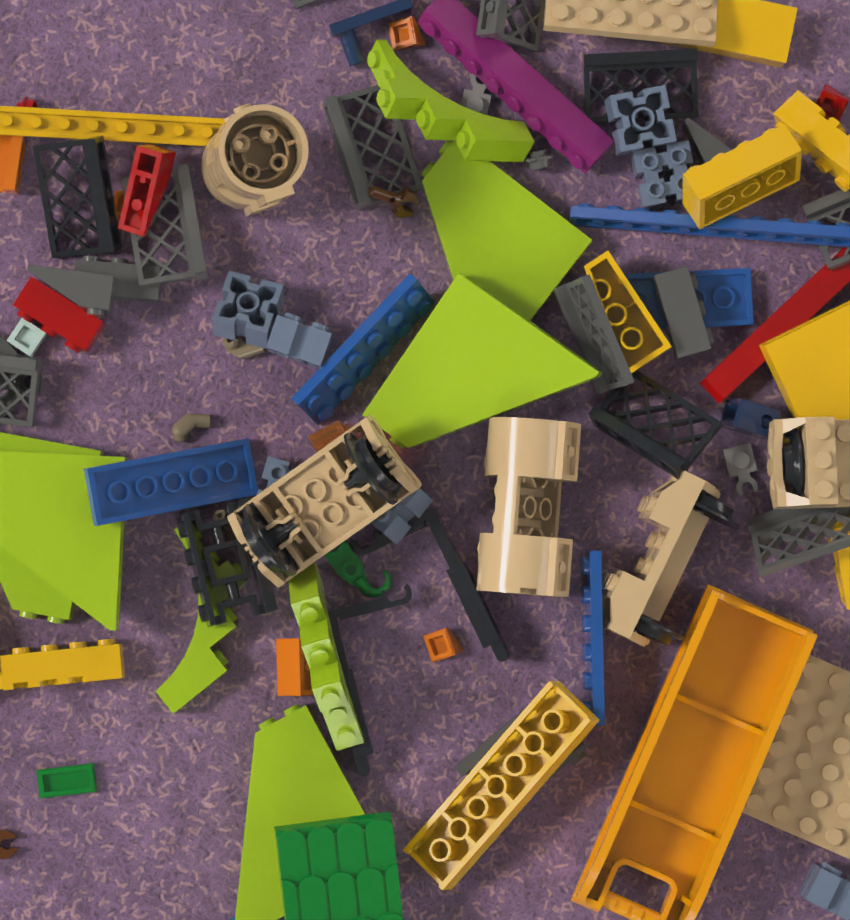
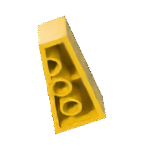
M797 90L773 113L776 123L775 129L785 124L802 149V154L804 156L809 154L815 159L814 163L824 174L829 172L835 177L834 181L844 192L850 191V134L846 135L841 123L835 118L825 119L826 114L823 109Z
M608 250L584 266L586 274L591 276L631 374L672 347Z
M115 638L97 640L98 646L87 647L86 641L69 643V649L59 650L58 644L42 645L39 652H30L29 647L12 648V654L0 656L3 690L125 678L122 643L115 644Z

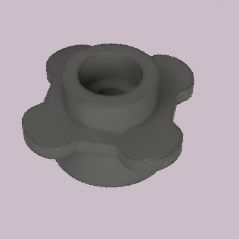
M546 148L530 151V156H526L525 160L529 162L530 169H541L552 166L551 158L554 155L552 152H547Z

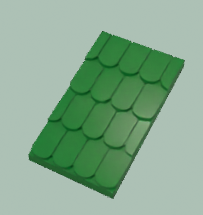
M390 812L274 827L285 920H403L398 865L396 862L394 832Z

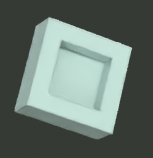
M21 318L7 339V342L32 357L47 333Z

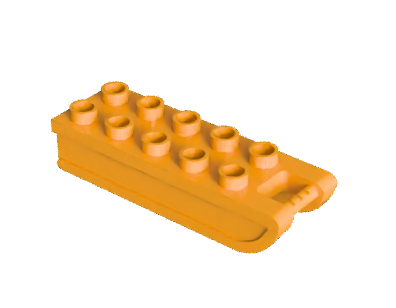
M706 584L684 637L686 639L679 646L571 897L572 902L597 913L603 907L630 920H695L817 639V634L813 633L814 630ZM622 865L631 866L669 884V890L659 912L609 891L619 867Z

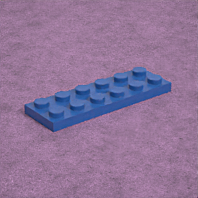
M751 268L689 271L694 272L697 279L698 288L694 289L697 300L702 299L706 316H702L705 327L754 325ZM664 272L624 274L659 328L667 330L652 280L654 275Z
M409 274L291 399L319 426L332 415L334 409L343 400L352 394L353 389L371 374L373 368L381 359L386 358L391 353L392 348L400 339L410 333L412 327L419 319L430 312L431 307L436 302L413 275Z
M249 438L84 468L94 526L257 495L258 492Z
M601 551L585 552V557L580 558V573L586 576V586H581V603H586V615H581L582 632H587V643H582V660L587 661V672L582 674L583 689L588 690V701H583V704L600 719L595 726H604Z

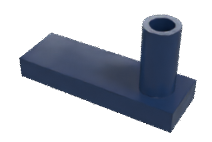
M397 0L329 25L332 37L339 36L349 67L365 61L354 29L412 9L411 0Z

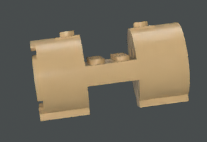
M248 103L234 108L235 114L224 119L225 124L221 125L219 131L210 139L201 158L202 178L211 195L230 207L243 209L246 217L271 209L278 205L279 201L295 194L292 185L302 175L308 160V141L301 124L289 112L273 105L260 104L251 106Z
M489 418L488 441L484 458V476L497 478L494 488L496 502L495 512L492 516L493 533H480L477 547L479 562L477 591L569 597L573 539L558 538L562 482H577L581 424L534 418Z

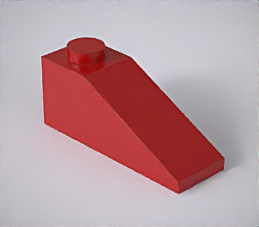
M151 144L137 145L118 229L146 236L170 180L176 155L175 151Z

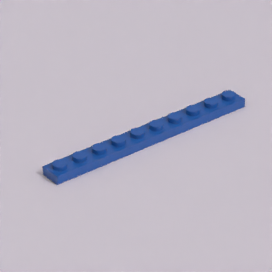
M582 203L578 206H571L570 211L571 224L576 227L850 247V224L837 223L835 226L824 225L820 221L795 223L794 220L787 218L779 219L778 221H767L759 216L741 219L730 214L699 230L690 215L680 214L676 210H665L661 213L652 212L648 208L623 210L622 207L614 205L607 206L606 208H595L592 204Z

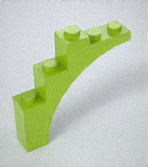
M376 40L368 54L367 62L377 80L378 86L381 88L377 93L376 100L386 119L416 120L425 140L456 141L465 161L524 162L535 142L524 122L484 115L442 96L422 82L403 64L387 40Z
M191 524L200 560H203L201 549L204 546L199 541L203 536L200 532L196 533L195 526ZM177 527V528H175L174 530H175V532L177 533L178 537L180 538V535H179V532H178V527ZM180 538L186 549H188L186 539ZM216 552L210 553L216 580L242 574L240 564L237 561L232 564L230 560H227L219 566L217 562L220 560V557ZM206 577L205 581L214 616H217L215 604L224 602L229 598L226 585L210 588L208 577ZM247 581L237 582L238 589L244 586ZM198 594V606H199V605H202V603H201L200 595ZM230 607L224 609L227 622L209 628L206 622H201L198 611L194 635L184 658L174 673L155 691L173 714L229 670L226 666L229 663L226 656L220 649L214 651L212 647L238 627L235 623L238 617Z
M314 562L288 580L290 602L299 625L301 647L310 669L312 691L319 710L323 713L336 751L362 744L364 743V738L336 649L323 582L316 562Z

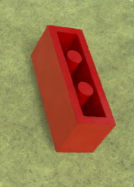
M32 276L13 304V306L19 309L17 312L18 316L29 323H32L33 319L43 324L40 330L53 338L59 334L67 339L64 345L78 354L81 349L89 353L106 326L103 321L93 315H88L87 311Z

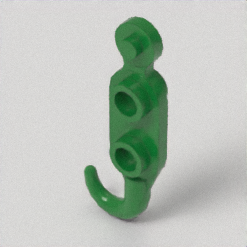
M343 541L324 555L342 579L359 588L366 596L378 598L381 597L382 590L386 592L390 590L392 579L389 571H383L385 577L384 585L380 588H373L367 581L362 562L346 541Z

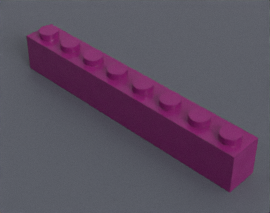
M434 0L424 10L418 21L423 31L438 41L448 54L458 59L469 73L477 76L489 91L497 94L510 110L517 112L527 121L530 128L538 131L546 138L554 149L559 150L566 156L575 168L580 169L586 174L613 144L614 140L505 42L476 36L478 18L458 0Z

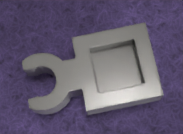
M471 74L470 82L473 90L464 89L460 105L487 115L492 95L484 94V91L487 90L485 84L477 83V76Z
M751 443L722 450L728 477L737 476L738 481L735 485V490L738 496L743 495L742 485L744 483H749L752 491L757 492L758 484L750 476V472L758 471Z

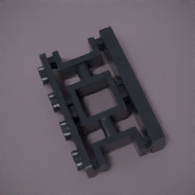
M250 497L240 499L237 502L227 503L225 505L227 516L248 502ZM199 510L183 513L180 516L181 521L177 522L178 532L181 539H186L188 549L184 550L187 566L193 567L195 577L191 578L194 594L200 595L202 605L198 606V611L202 623L206 622L208 628L225 624L227 620L224 609L250 603L253 616L274 612L278 609L272 583L257 567L259 561L254 562L252 560L254 557L250 555L249 550L246 551L243 544H240L237 539L226 542L223 526L230 525L228 518L202 524ZM191 522H194L196 533L212 530L215 545L201 549L203 560H200ZM236 547L242 574L216 580L210 553ZM249 567H252L261 605H258L256 594L240 597L237 582L251 578ZM206 577H208L210 588L226 585L229 601L215 604L217 616H214L205 581Z

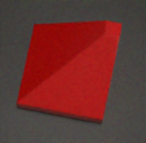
M824 84L816 104L825 112V119L828 120L830 117H833L840 121L849 99L832 87Z

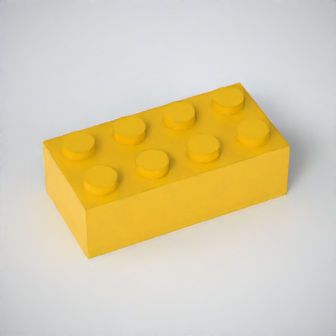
M785 124L776 129H768L761 136L751 141H744L727 153H719L710 161L700 166L695 165L689 168L683 174V205L700 230L799 181L802 149Z

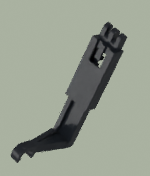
M433 508L423 513L419 518L415 517L409 520L407 524L411 528L404 537L427 527L426 523L428 522L450 568L446 571L482 647L488 648L491 646L498 661L508 660L510 652L481 591H477V582L468 564L462 562L438 510ZM374 529L373 535L376 537L374 545L361 549L359 542L352 540V547L356 553L368 555L393 543V541Z
M407 583L404 587L406 597L403 599L390 601L387 598L388 592L382 590V598L328 611L342 671L364 738V743L352 746L358 773L363 777L367 776L370 772L367 755L373 754L374 751L354 671L349 669L337 617L339 616L343 620L406 604L412 597V590Z

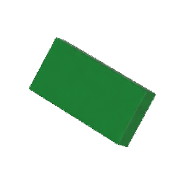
M94 763L36 770L39 799L97 792Z

